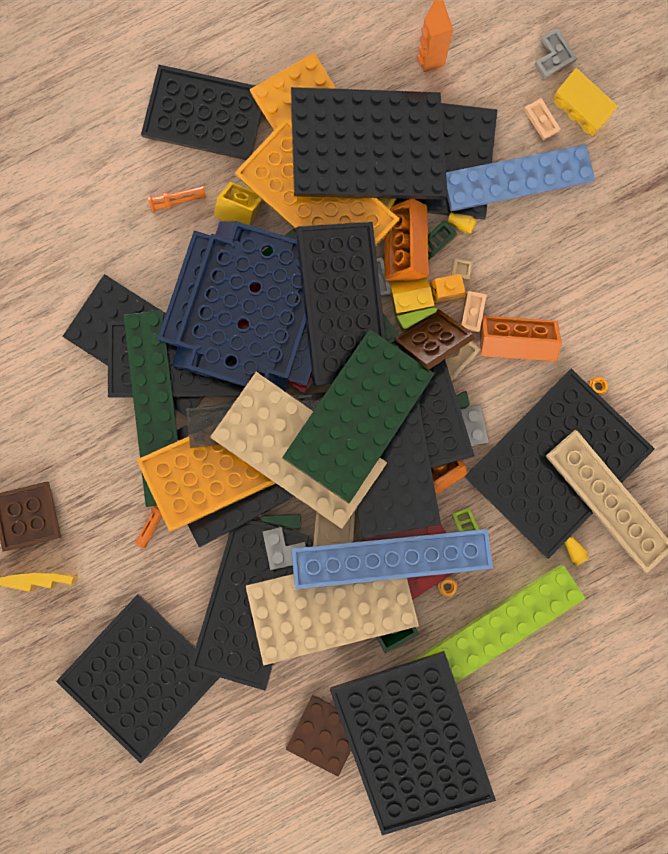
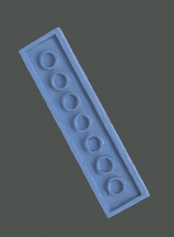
M586 144L446 172L447 199L450 211L595 181Z

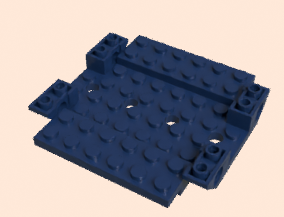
M237 221L219 222L215 235H208L194 230L157 339L158 341L178 347L172 363L173 367L205 377L212 376L246 387L256 372L285 392L288 381L307 387L312 367L296 239ZM270 247L273 253L270 256H264L262 250ZM252 284H259L261 290L257 293L251 292L250 287ZM241 320H247L249 327L241 330L238 327V323ZM229 357H235L237 363L235 366L229 367L226 365V360Z

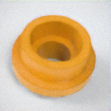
M595 377L589 382V386L600 396L608 390V383L602 377ZM596 383L600 384V390L595 388Z
M447 577L438 583V590L443 596L450 597L456 593L457 583L453 578ZM446 583L451 585L449 590L444 589Z

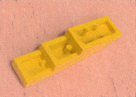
M51 572L24 573L0 578V585L31 592L36 590L37 585L53 588L56 587L57 582L70 585L76 584L78 576Z

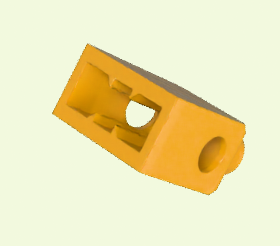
M461 274L436 278L429 284L434 304L466 298Z

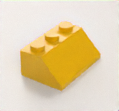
M577 68L569 75L552 99L558 108L563 109L572 121H576L582 127V130L592 137L609 121L618 108L607 95Z

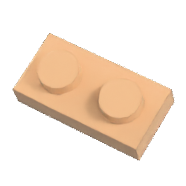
M542 98L525 107V113L543 141L561 130Z
M472 291L467 292L461 325L469 331L480 332L486 294Z

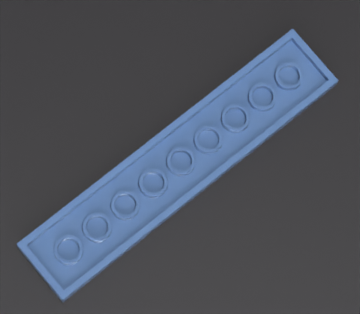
M488 529L291 549L295 590L493 569Z

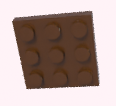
M439 309L435 314L426 317L399 334V337L393 338L395 340L394 343L422 364L427 370L475 339L471 331Z
M48 481L0 493V543L2 552L61 538L50 483Z
M312 695L286 750L339 777L351 752V748L336 706Z

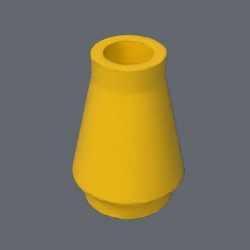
M451 212L447 223L465 234H472L477 219L470 215Z
M573 536L564 543L572 563L574 562L576 566L590 559L588 552Z

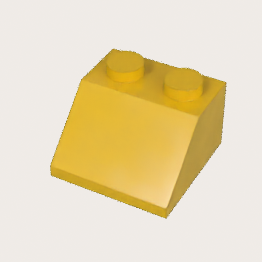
M230 182L217 197L213 217L218 218L222 222L237 221L252 226L263 200L251 189Z
M427 277L416 281H389L395 318L401 314L434 307L431 287Z

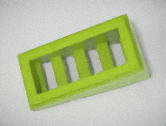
M436 307L401 314L396 316L395 320L400 329L405 331L426 317L435 314L437 309Z
M470 507L452 514L459 532L479 530ZM469 515L468 519L459 522V518ZM468 523H472V525L467 528L462 529L461 527Z

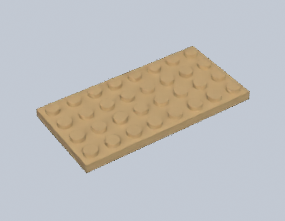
M256 372L210 438L342 529L387 462L381 458L378 459L356 495L348 504L283 460V455L313 411Z
M294 574L246 585L263 665L419 626L407 578L295 590Z

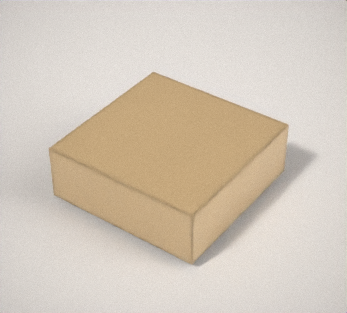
M454 258L451 275L461 274L463 280L469 281L473 261Z

